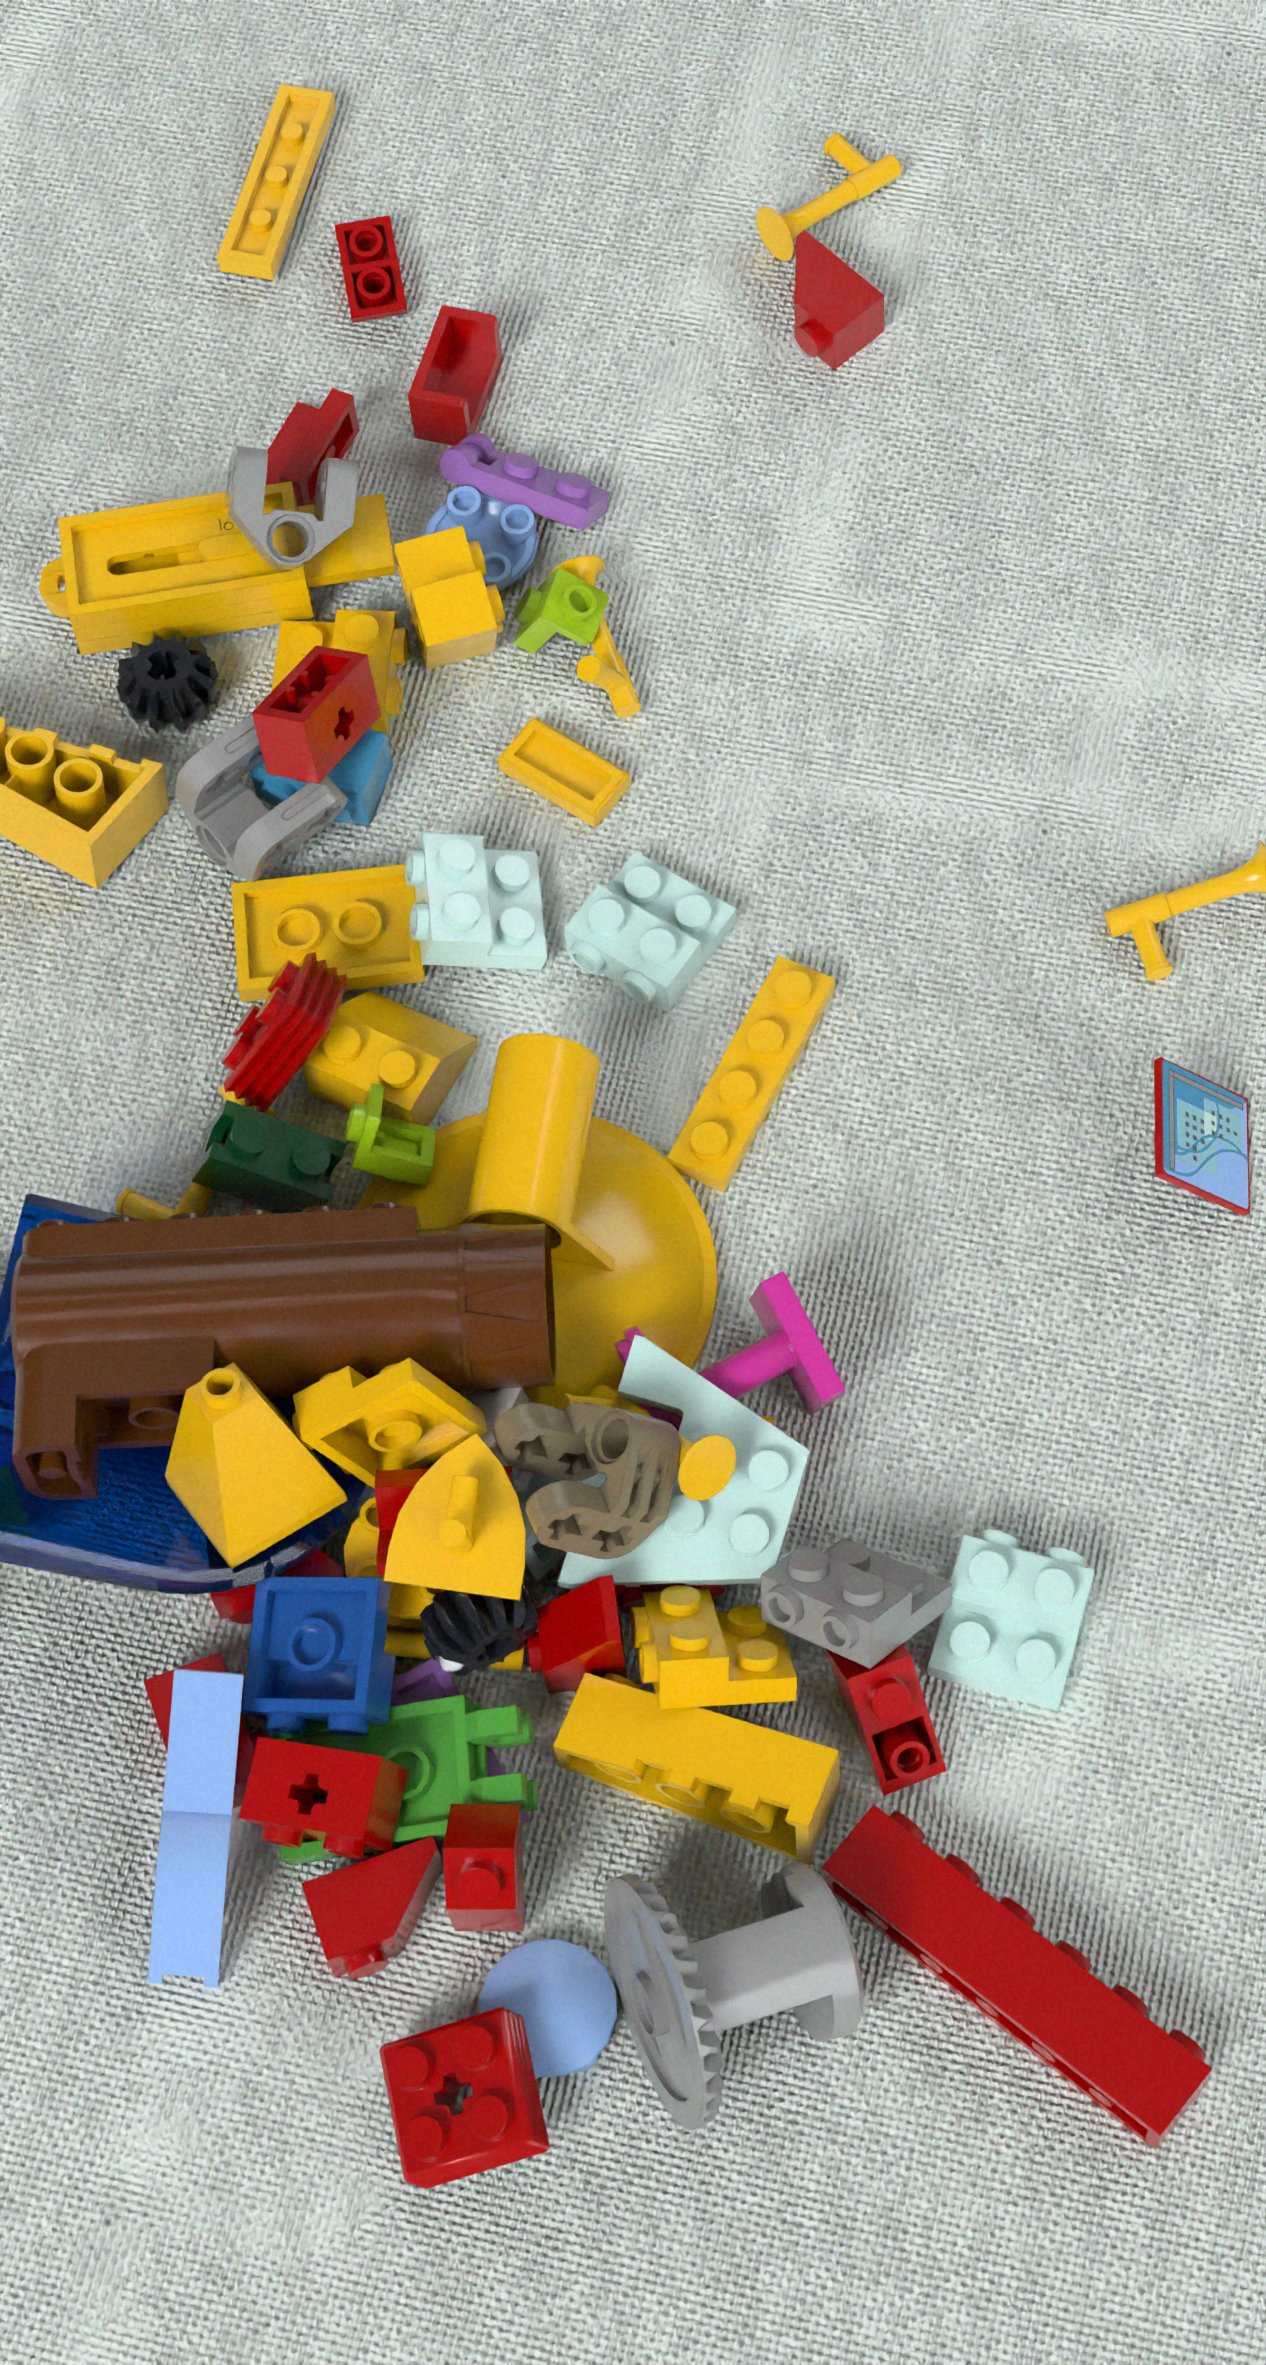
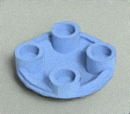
M460 486L448 494L446 503L441 505L427 522L424 536L463 525L467 541L478 540L487 570V575L483 576L485 586L496 584L498 591L521 579L534 562L539 543L535 519L531 509L523 504L512 505L482 494L474 487Z
M561 1939L532 1940L507 1952L489 1971L479 1997L480 2014L503 2007L523 2017L535 2077L565 2076L572 2072L578 2073L590 2069L597 2061L599 2053L608 2044L617 2020L616 1989L605 1966L584 1947Z

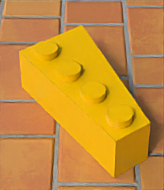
M0 717V835L98 889L169 809L164 764L144 758L141 764L117 758L116 750L93 743L90 749L59 741L58 733L36 727L34 731H24L7 726L5 718Z
M588 1673L584 1674L553 1744L557 1766L809 1865L840 1791L839 1750L699 1707L659 1709L656 1694L644 1691L631 1680L615 1674H605L604 1678Z

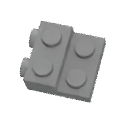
M842 1538L824 1552L801 1545L761 1574L762 1621L868 1668H872L952 1606L951 1583L925 1573L916 1566L906 1565L871 1550L864 1544L852 1542L845 1538Z

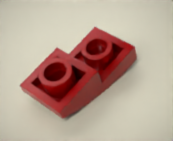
M390 215L335 225L352 323L408 314Z

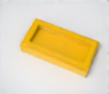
M535 717L530 719L497 758L500 771L594 828L599 825L631 786L629 773Z

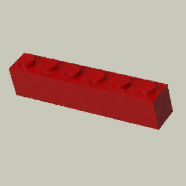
M873 1804L821 1867L822 1878L829 1886L833 1895L1156 2151L1207 2085L1212 2068L1203 2062L1206 2058L1204 2050L1183 2032L1172 2029L1167 2034L1146 2017L1149 2012L1148 2007L1127 1988L1115 1984L1110 1989L1089 1973L1092 1969L1091 1963L1075 1947L1062 1940H1059L1054 1945L1033 1929L1036 1925L1034 1918L1017 1902L1005 1896L998 1902L977 1885L981 1880L978 1874L962 1859L950 1853L943 1859L923 1843V1840L926 1838L925 1834L908 1817L898 1811H893L888 1816Z

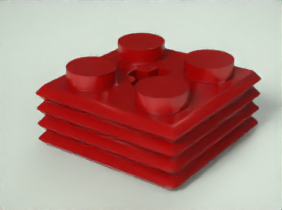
M316 952L306 954L298 966L292 961L287 960L270 983L267 991L271 994L261 1008L253 1004L233 1032L236 1039L221 1060V1064L229 1068L223 1083L225 1092L234 1091L236 1100L245 1098L246 1107L255 1105L256 1111L265 1113L329 1033L348 984L347 974L338 975L336 967L327 968L326 960L317 961Z
M500 2007L386 2043L380 2047V2059L403 2177L406 2183L428 2189L548 2151L550 2144L524 2021L520 2014ZM463 2085H467L473 2088V2095L463 2100V2111L455 2108V2099L460 2094V2088Z

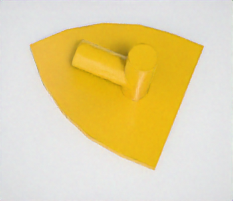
M474 1434L442 1455L414 1486L397 1517L388 1549L384 1581L520 1601L525 1571L526 1529L519 1498L503 1465L477 1434Z

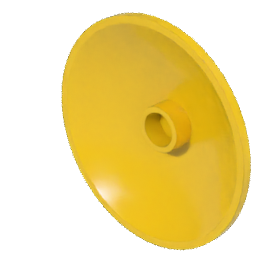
M530 1033L509 1037L500 1044L486 1112L460 1119L436 1130L433 1167L426 1186L406 1181H392L377 1175L365 1190L354 1209H368L371 1205L381 1202L397 1203L404 1207L416 1206L422 1230L460 1226V1223H547L554 1285L555 1386L526 1387L522 1389L532 1403L553 1407V1401L560 1393H569L572 1396H589L595 1387L603 1384L618 1392L625 1367L618 1355L615 1343L625 1339L623 1332L635 1325L646 1339L693 1370L707 1343L716 1311L718 1291L717 1261L712 1234L705 1214L695 1194L681 1174L664 1156L645 1141L621 1127L591 1116L600 1072L598 1057L585 1046L572 1040L554 1035Z

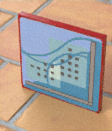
M1162 1057L1155 1059V1177L1239 1215L1245 1216L1250 1214L1248 1098Z

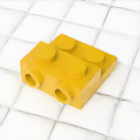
M336 609L335 622L281 620L271 692L315 645L367 654L381 716L369 729L386 733L387 738H389L391 715L401 714L403 702L402 680L396 679L397 664H407L409 650L408 630L398 627L396 611Z
M410 1357L400 1363L385 1367L379 1374L370 1379L365 1378L348 1365L339 1371L326 1374L315 1384L293 1395L296 1413L292 1416V1422L301 1442L307 1448L316 1449L335 1462L344 1473L348 1475L353 1474L373 1489L377 1470L421 1469L438 1460L442 1455L474 1434L482 1437L488 1433L484 1413L480 1408Z
M684 1585L670 1586L660 1592H642V1607H631V1638L633 1648H639L642 1683L653 1682L659 1709L796 1701L797 1676L782 1629L762 1621L761 1608L743 1605L734 1607L729 1611L716 1612L709 1589H695Z

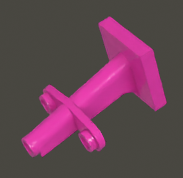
M784 1271L761 1282L749 1299L767 1337L697 1373L735 1400L782 1376L788 1375L809 1415L829 1406L846 1391ZM636 1325L623 1332L625 1339L615 1343L616 1350L624 1367L635 1335L644 1337ZM638 1404L647 1410L653 1418L669 1422L679 1431L682 1422L680 1415L644 1404Z

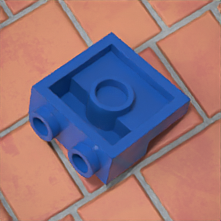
M257 1577L242 1712L266 1721V1731L283 1735H305L307 1722L328 1723V1733L349 1737L368 1736L369 1724H388L396 1657L384 1651L391 1583L384 1581L382 1578Z

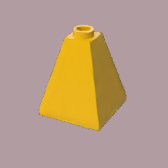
M234 1362L224 1368L210 1371L200 1382L186 1389L165 1478L170 1488L231 1569L347 1501L343 1489L314 1452L301 1442L294 1427L281 1410Z

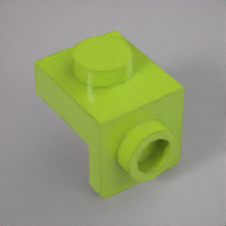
M558 567L537 589L530 586L520 599L514 614V618L520 621V625L513 644L534 654L558 632L583 646H588L596 636L609 600L608 594Z
M371 1083L364 1105L353 1103L346 1125L344 1139L354 1142L351 1168L378 1174L392 1181H406L426 1186L433 1167L436 1129L381 1115L384 1086Z

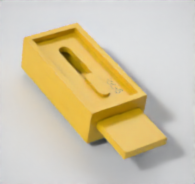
M292 481L266 485L263 514H270L275 509L312 513L314 515V504L297 507ZM226 492L58 518L62 557L54 559L44 567L41 572L42 577L39 589L44 603L51 613L70 619L81 655L131 648L132 641L148 645L151 643L153 631L159 634L163 640H169L179 630L188 639L281 624V620L301 621L314 619L311 587L396 574L384 493L356 497L353 525L305 564L294 570L287 571L270 566L229 518V507L226 506ZM285 525L279 526L274 530L272 537L273 545L281 555L296 557L302 553L304 547L303 537L296 528ZM60 584H65L66 590L64 592H60Z

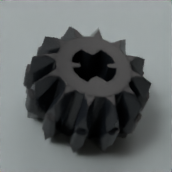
M177 630L169 640H163L159 634L153 631L151 643L147 646L132 641L130 649L132 657L119 659L118 673L120 679L117 680V692L120 701L125 704L130 717L135 720L136 724L148 720L150 727L158 734L167 723H173V726L182 733L185 724L184 720L189 717L203 722L205 715L204 706L216 704L218 692L215 684L219 675L215 662L211 661V657L207 655L206 648L201 644L200 640L197 639L187 643L186 637Z
M524 1583L522 1584L520 1601L448 1590L438 1592L433 1597V1603L425 1606L420 1614L422 1620L420 1629L425 1637L424 1644L433 1660H438L444 1672H454L456 1676H465L474 1670L484 1672L490 1665L496 1662L504 1663L506 1656L514 1651L521 1650L524 1646V1640L533 1636L537 1630L536 1620L538 1618V1614L532 1605L534 1600Z

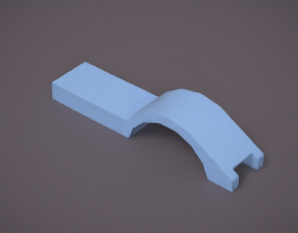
M174 1669L164 1797L153 1902L148 1983L162 1984L163 1974L204 1977V1987L218 1988L244 1673Z

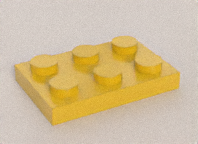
M405 864L231 883L237 982L241 1002L266 1000L271 994L267 989L285 962L290 960L298 966L306 954L316 952L317 961L326 960L327 968L336 967L338 975L347 974L348 984L345 991L426 982L424 965H421L420 942L414 941L410 937V912L413 903H416L415 887H408L406 884Z

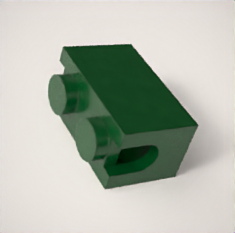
M226 1100L208 1127L191 1182L277 1213L302 1212L308 1207L326 1206L330 1201L334 1186L328 1184L334 1168L343 1158L347 1144Z

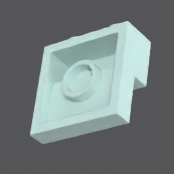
M423 832L416 850H408L405 863L406 884L408 887H415L416 903H413L410 912V937L412 940L420 942L421 965L542 970L547 960V948L537 851L484 849L483 836Z
M634 851L607 888L598 884L565 926L566 950L570 959L582 970L590 974L601 972L618 982L622 990L635 1001L642 1004L652 1002L669 1012L737 922V909Z
M982 1530L979 1538L964 1535L950 1581L952 1584V1606L943 1612L928 1664L927 1675L1059 1711L1091 1594L1095 1570L1083 1567V1557L1068 1549L1049 1547L1045 1549L1044 1556L1017 1549L1019 1545L1018 1540L998 1530Z

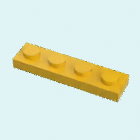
M280 84L217 255L220 271L268 280L275 279L336 109L333 92Z
M778 956L667 1156V1161L680 1174L725 1193L834 994V978Z

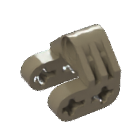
M572 1402L565 1410L540 1403L520 1404L507 1410L495 1422L493 1435L507 1465L562 1480L541 1487L532 1494L526 1503L525 1511L541 1544L597 1559H614L632 1552L667 1518L680 1454V1438L673 1424L617 1407ZM598 1473L605 1474L607 1478L599 1487L577 1482L586 1480Z

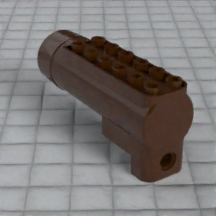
M392 1202L376 1203L368 1207V1209L337 1210L329 1206H312L296 1213L271 1214L265 1210L248 1209L238 1212L235 1216L204 1217L196 1213H178L169 1219L139 1221L128 1216H114L107 1218L103 1223L72 1224L58 1219L42 1221L36 1228L27 1231L23 1235L22 1255L16 1263L12 1281L11 1338L16 1374L12 1462L25 1489L32 1495L51 1500L98 1498L100 1449L172 1446L186 1389L200 1382L210 1371L224 1368L233 1362L270 1400L293 1399L294 1394L315 1384L326 1374L339 1371L348 1365L365 1378L370 1379L379 1374L385 1367L400 1363L409 1357L456 1392L479 1394L495 1392L503 1388L555 1386V1303L547 1223H460V1226L422 1230L416 1206L404 1207Z

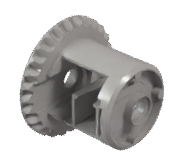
M793 1862L783 1866L780 1872L773 1874L771 1882L761 1885L763 1919L694 1942H690L676 1914L669 1911L666 1898L658 1894L654 1884L641 1881L638 1874H626L613 1878L607 1885L604 1898L605 1933L611 1968L622 2010L641 2062L656 2093L671 2116L685 2129L694 2130L714 2121L723 2102L720 2093L724 2084L720 2075V2069L723 2067L721 2061L719 2032L790 2008L793 2009L805 2030L815 2040L822 2043L853 2033L860 2022L864 2006L863 1984L849 1928L838 1902L827 1883L819 1873L802 1862Z

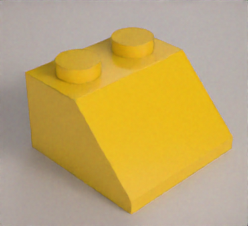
M368 990L339 1006L329 1033L303 1064L302 1070L309 1094L350 1113L354 1102L364 1105L370 1085L373 1083L384 1086L381 1115L428 1127L478 1046V1040Z

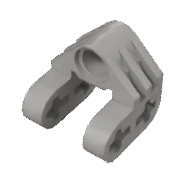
M236 446L231 453L227 478L226 506L229 507L228 516L270 566L282 571L294 570L305 564L353 525L358 482V461L326 457L320 464L316 482L314 515L312 513L275 509L270 514H263L268 450ZM288 525L296 528L301 533L304 547L300 555L286 557L275 549L272 537L274 530L279 526Z
M252 714L195 753L180 769L174 791L197 840L206 854L221 868L250 882L258 879L262 875V871L267 867L272 869L279 864L284 855L290 856L296 852L301 843L333 821L348 802L346 795L326 775L319 784L308 783L269 811L252 790L241 782L242 776L264 762Z

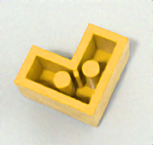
M462 525L394 544V560L426 670L494 652L496 635L499 632H503L502 620L505 619V614L496 584L485 586L483 576L487 575V570L478 540L468 542Z

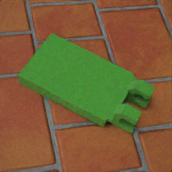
M463 1694L390 1707L389 1723L369 1724L368 1736L349 1737L328 1733V1723L307 1722L305 1735L274 1733V1739L383 1756L407 1769L408 1776L391 1849L400 1848L432 1835L435 1842L444 1841L451 1804H520L521 1813L539 1810L537 1782L526 1780V1775L522 1772L488 1776L486 1747L508 1748L534 1742L532 1715L529 1713L521 1714V1708L517 1705L484 1709L482 1704L474 1705L473 1700ZM319 1798L318 1803L326 1804V1799ZM303 1837L301 1848L279 1845L280 1860L290 1866L344 1856L323 1851L324 1841ZM365 1848L364 1854L381 1850Z

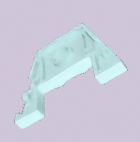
M635 1335L618 1387V1397L680 1415L682 1422L678 1434L692 1442L713 1434L727 1437L734 1445L737 1456L735 1470L730 1481L720 1493L710 1499L696 1501L687 1498L680 1490L678 1482L679 1466L677 1465L667 1518L637 1548L618 1558L609 1560L597 1559L567 1551L559 1575L558 1585L567 1589H576L598 1577L613 1575L614 1585H625V1587H640V1584L685 1583V1586L761 1584V1574L778 1562L810 1450L645 1337Z

